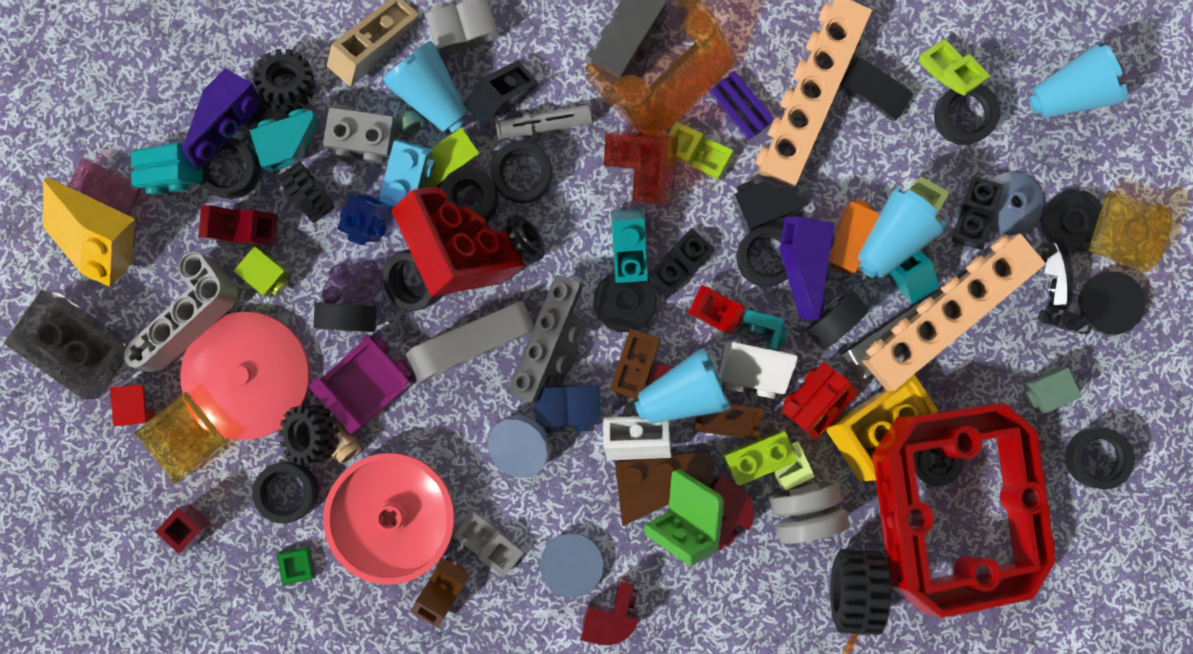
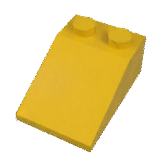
M49 177L43 180V228L80 273L110 287L132 264L135 219Z
M914 374L895 391L883 389L850 409L832 422L826 431L859 482L873 481L876 479L872 454L896 417L935 412L938 409Z

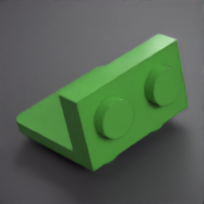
M681 469L672 472L668 512L646 523L644 535L691 567L718 552L724 504L723 498L717 492Z

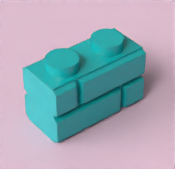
M182 142L136 149L131 152V167L134 168L131 171L132 186L136 189L146 190V195L150 196L166 195V189H169V192H189V186L199 185L203 182L202 167L199 171L194 168L182 149L184 144Z

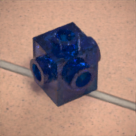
M350 193L347 203L340 212V222L337 229L348 234L347 239L359 245H365L366 242H379L387 231V221L393 207L369 194Z

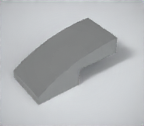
M474 509L467 513L454 529L452 535L478 555L479 560L503 578L524 553L520 547Z

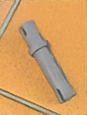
M586 104L584 106L532 115L529 112H525L521 117L495 120L498 140L522 135H527V138L533 137L534 133L585 124L590 125L592 124L590 106Z

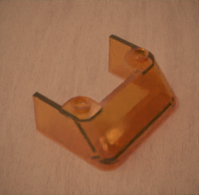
M673 0L687 14L684 30L694 44L651 86H648L641 78L634 75H626L611 86L590 63L585 67V80L643 139L656 140L663 136L734 65V49L715 15L701 0Z

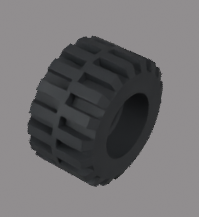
M840 549L838 551L831 572L830 603L833 622L839 633L881 635L890 614L891 579L888 563L881 551Z

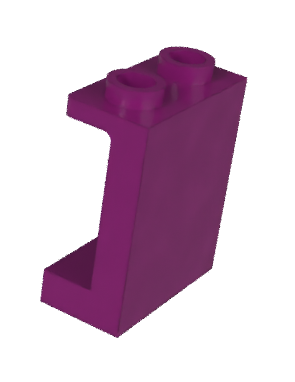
M366 334L362 338L363 341L323 377H317L308 385L350 434L358 433L414 383L409 377L412 374L410 368L401 359L395 361L388 354L391 348L379 335L374 338L372 335Z

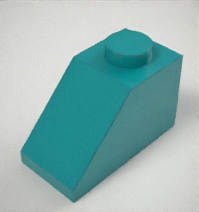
M918 251L887 274L894 286L912 304L939 287L933 263L921 251Z

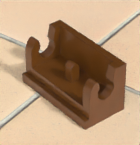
M633 329L629 330L610 391L639 400L638 393L646 387L661 338Z
M730 404L731 409L695 416L693 431L757 440V437L761 435L759 428L760 421L764 416V409Z

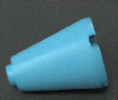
M431 40L414 51L413 55L400 62L383 77L382 81L387 88L442 132L448 128L453 133L466 122L463 117L467 113L466 107L436 46Z
M1100 42L1032 89L1033 96L1028 97V101L1035 115L1040 113L1043 118L1121 104L1126 102L1128 91L1126 84L1119 86V76L1123 72L1114 53L1108 45L1103 46V42Z
M897 186L891 192L857 256L861 262L858 267L871 278L875 276L883 278L942 235L947 229L946 221L944 219L941 223L937 221L934 216L938 211L924 198L909 189L903 194L901 193V187Z
M705 347L697 350L638 393L639 400L634 402L641 420L647 418L650 424L731 409L727 395H723L721 380Z

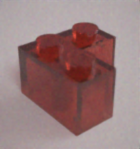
M618 130L606 133L603 166L634 169L632 201L664 205L674 199L678 136Z

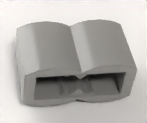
M461 0V3L451 6L448 3H441L433 6L431 11L425 14L434 45L440 56L454 54L467 48L480 46L499 39L488 0Z

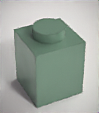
M1069 367L1055 368L1023 383L1026 390L1023 393L1027 405L1038 413L1051 412L1082 397Z

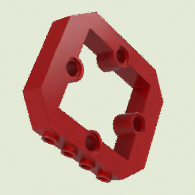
M1006 403L980 404L896 417L872 454L891 587L924 614L939 618H947L1034 599L1056 562L1055 540L1052 535L1050 521L1051 511L1047 501L1046 477L1043 472L1041 444L1038 439L1037 430ZM996 438L1003 480L1000 502L1003 508L1007 510L1014 562L998 565L990 558L964 555L956 561L953 574L931 578L925 534L932 529L934 515L931 508L927 504L920 502L913 451L936 448L940 455L945 458L971 459L980 452L982 440ZM910 513L912 514L911 523H909V515H910Z

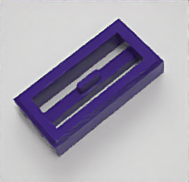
M732 71L729 76L722 79L718 85L709 90V94L748 141L774 120L772 115L735 71ZM731 82H733V84L748 100L752 107L762 117V122L759 121V119L749 109L745 102L730 86ZM722 89L725 90L753 124L754 128L752 130L720 93Z

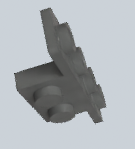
M560 275L554 277L533 328L534 331L531 333L508 389L510 395L535 404L547 375L562 381L565 380L567 373L572 368L573 358L579 343H581L585 336V329L588 322L572 315L583 284Z

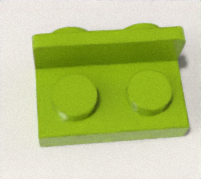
M778 430L721 454L726 466L730 468L737 485L745 484L797 461L786 431Z

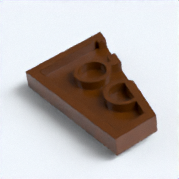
M710 450L671 455V458L615 461L622 526L669 505L672 472L681 469L706 486L713 484L714 477Z

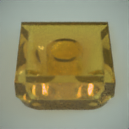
M1107 191L1088 251L1134 270L1149 272L1160 262L1172 227V214L1163 205H1150L1114 191Z
M188 392L182 394L135 432L174 484L179 483L189 474L196 472L201 464L228 443Z

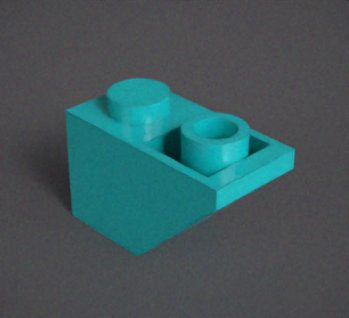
M294 110L288 114V118L279 121L277 119L264 120L258 123V128L249 130L262 168L272 172L302 160L320 124L319 116L312 110Z
M643 210L611 211L615 282L648 281Z

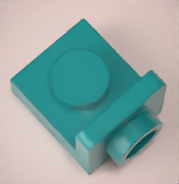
M744 310L741 323L748 325L747 331L765 335L766 330H771L766 349L776 351L778 345L783 346L787 334V327L783 326L784 319L751 310Z

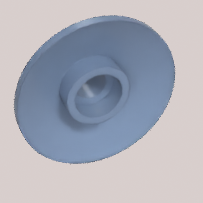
M1018 172L1003 173L990 180L1004 184L991 227L1006 235L1022 234L1032 229L1039 222L1044 210V198L1038 184L1029 176ZM1013 196L1020 199V206L1018 208L1014 207L1011 203Z

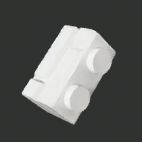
M640 416L604 418L603 444L607 460L671 458L670 422L664 421L650 424L647 418L641 420Z

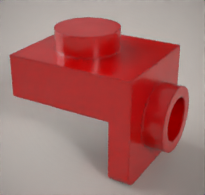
M701 285L687 314L716 330L731 335L740 325L742 314L746 307L707 286Z

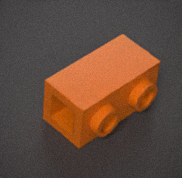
M856 200L855 202L850 201L844 206L833 232L835 241L830 250L829 267L847 275L854 274L857 270L861 271L858 267L861 262L857 256L880 213L873 211V205L862 200Z

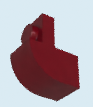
M201 205L198 238L216 240V242L228 244L275 246L278 214L258 210H234L213 205Z
M718 473L710 489L720 494L724 501L718 551H721L724 545L729 547L737 536L738 531L735 530L737 524L748 531L750 530L754 510L748 494L736 483Z
M619 578L613 608L592 603L587 604L581 631V641L599 645H614L626 640L634 632L639 621L638 614L627 611L628 608L634 609L638 592L637 589H633L632 579Z

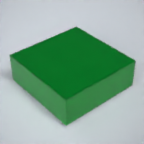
M310 546L276 554L282 586L316 578Z

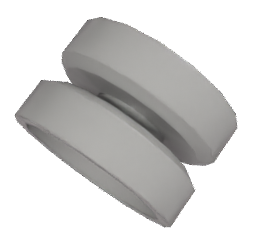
M840 482L808 483L769 496L773 514L789 516L782 519L776 525L779 541L784 544L802 543L830 537L848 530L851 526L847 511L839 507H832L843 499Z

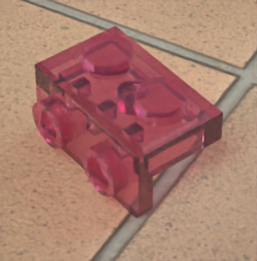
M83 157L68 187L130 216L143 190L134 188L131 180Z

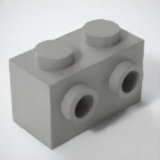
M329 107L323 146L332 151V156L351 159V154L364 156V161L382 163L383 159H389L396 136L397 122L392 116Z

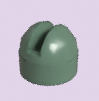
M408 108L407 111L402 110L397 116L398 127L404 136L413 135L425 126L421 114L415 109Z

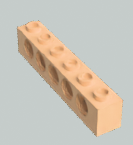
M833 0L831 4L825 3L818 18L823 24L819 33L812 32L805 48L810 51L806 62L800 60L793 75V78L798 80L794 90L787 89L780 106L785 108L781 119L775 117L768 132V136L773 137L768 148L762 147L755 162L756 165L760 166L757 172L758 176L788 189H793L796 186L872 9L851 0ZM835 28L840 30L843 39H833L829 34V29ZM816 58H827L831 68H820L817 65ZM811 85L815 87L818 91V97H807L804 93V86ZM800 114L806 121L805 127L799 128L794 126L791 122V115ZM778 144H790L793 148V156L785 157L781 155L778 150Z
M1021 233L1010 237L1005 234L997 239L990 246L993 250L985 258L980 255L972 260L965 267L968 272L960 279L954 276L940 288L943 291L942 294L936 299L932 297L927 298L916 307L918 314L910 320L904 318L891 328L893 334L884 342L882 339H879L866 349L868 355L861 361L886 390L895 391L1046 264ZM997 260L1002 261L1006 267V273L1003 277L999 276L995 271ZM972 281H976L981 286V294L978 298L974 297L970 292ZM948 301L956 306L957 312L953 319H950L945 314L944 308ZM923 322L928 323L932 329V334L928 340L923 339L919 333V328ZM898 343H902L907 349V356L903 361H899L894 355V348Z

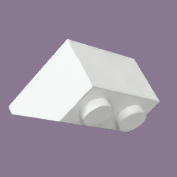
M735 342L727 343L725 345L719 378L721 382H725L724 389L743 393L744 387L757 389L756 396L775 399L776 393L785 395L798 356Z

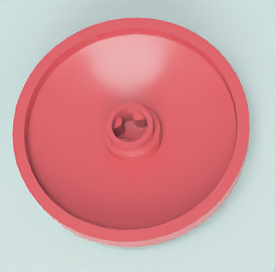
M235 312L226 314L218 319L186 349L181 365V388L190 411L206 428L231 439H257L271 435L284 428L280 425L281 420L286 419L284 414L290 411L292 407L304 405L310 389L308 385L311 383L310 361L299 337L283 322L265 314Z
M401 453L372 455L348 467L331 487L323 513L325 537L329 548L338 562L358 578L386 585L408 582L430 570L447 550L455 526L453 499L442 477L422 460Z

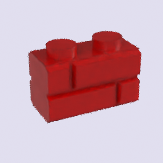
M822 362L818 368H812L807 373L805 383L797 392L793 391L786 397L781 411L793 424L816 441L858 392L848 379L837 373L825 362Z

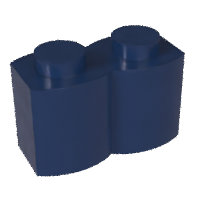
M600 386L542 387L535 403L536 422L544 428L546 433L563 432V426H575L578 432L594 431L595 425L601 424Z

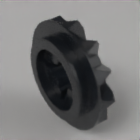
M518 215L507 220L505 229L509 235L508 241L513 244L514 250L519 252L520 257L526 259L531 264L542 260L544 257V243L535 226L527 219Z
M1048 307L1047 311H1039L1038 319L1043 324L1078 334H1088L1091 331L1092 324L1086 322L1087 318L1084 316Z
M936 448L918 450L913 453L916 475L919 480L928 485H948L955 481L962 471L964 459L945 458L943 456L941 461L947 468L946 470L939 466L930 468L932 460L927 453L939 455L940 453Z

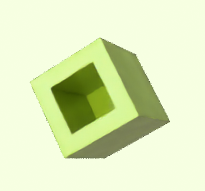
M255 246L234 270L236 274L261 295L270 298L273 295L278 296L286 289L289 284L287 278L292 274L263 249Z

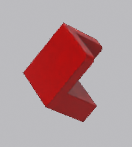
M144 385L110 388L113 426L156 422V410H147Z

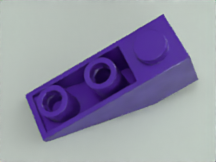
M226 68L203 90L182 147L184 153L198 171L263 105L253 83Z
M802 217L784 218L779 250L800 319L819 321L820 314L823 312L825 305L823 297L825 282L830 273L828 265L829 255L835 241L833 233L834 223Z

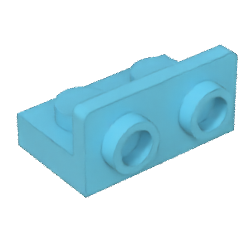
M395 139L379 201L396 206L412 189L424 188L426 178H431L435 167V160L431 159L433 150Z

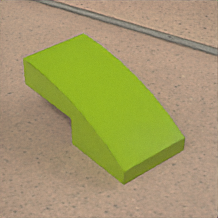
M946 39L941 40L920 54L918 62L936 79L964 96L991 77L970 54L962 57Z
M675 121L661 147V150L718 181H721L735 155L732 149L705 138L703 133Z
M462 127L431 149L433 150L431 159L435 160V167L431 178H426L425 188L439 187L449 173L458 168L465 167L480 157L479 152Z

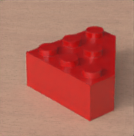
M438 187L412 189L391 209L431 297L503 284L525 266L519 252L514 250L513 244L508 241L509 235L503 231L496 233L484 225V218L465 205L461 209L447 200L448 194Z

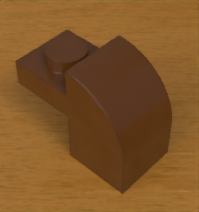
M441 558L411 612L439 628L470 574L465 572L459 563Z

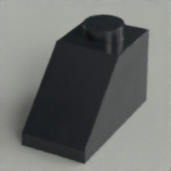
M516 60L480 79L463 104L486 127L503 117L534 89L539 82Z
M754 180L743 183L736 187L738 192L734 193L731 197L745 233L800 211L809 205L806 198L765 181L759 184H755Z

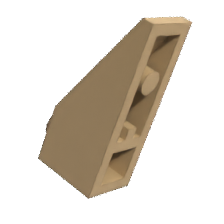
M388 0L332 43L327 67L351 87L378 64L414 24L420 14L404 0Z

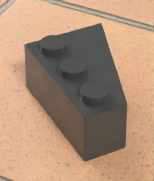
M621 0L609 26L605 25L600 35L602 38L595 50L591 48L586 55L587 72L619 90L624 82L629 84L638 69L634 65L638 56L642 55L645 57L653 43L650 35L654 28L661 29L668 17L669 12L665 10L667 0Z

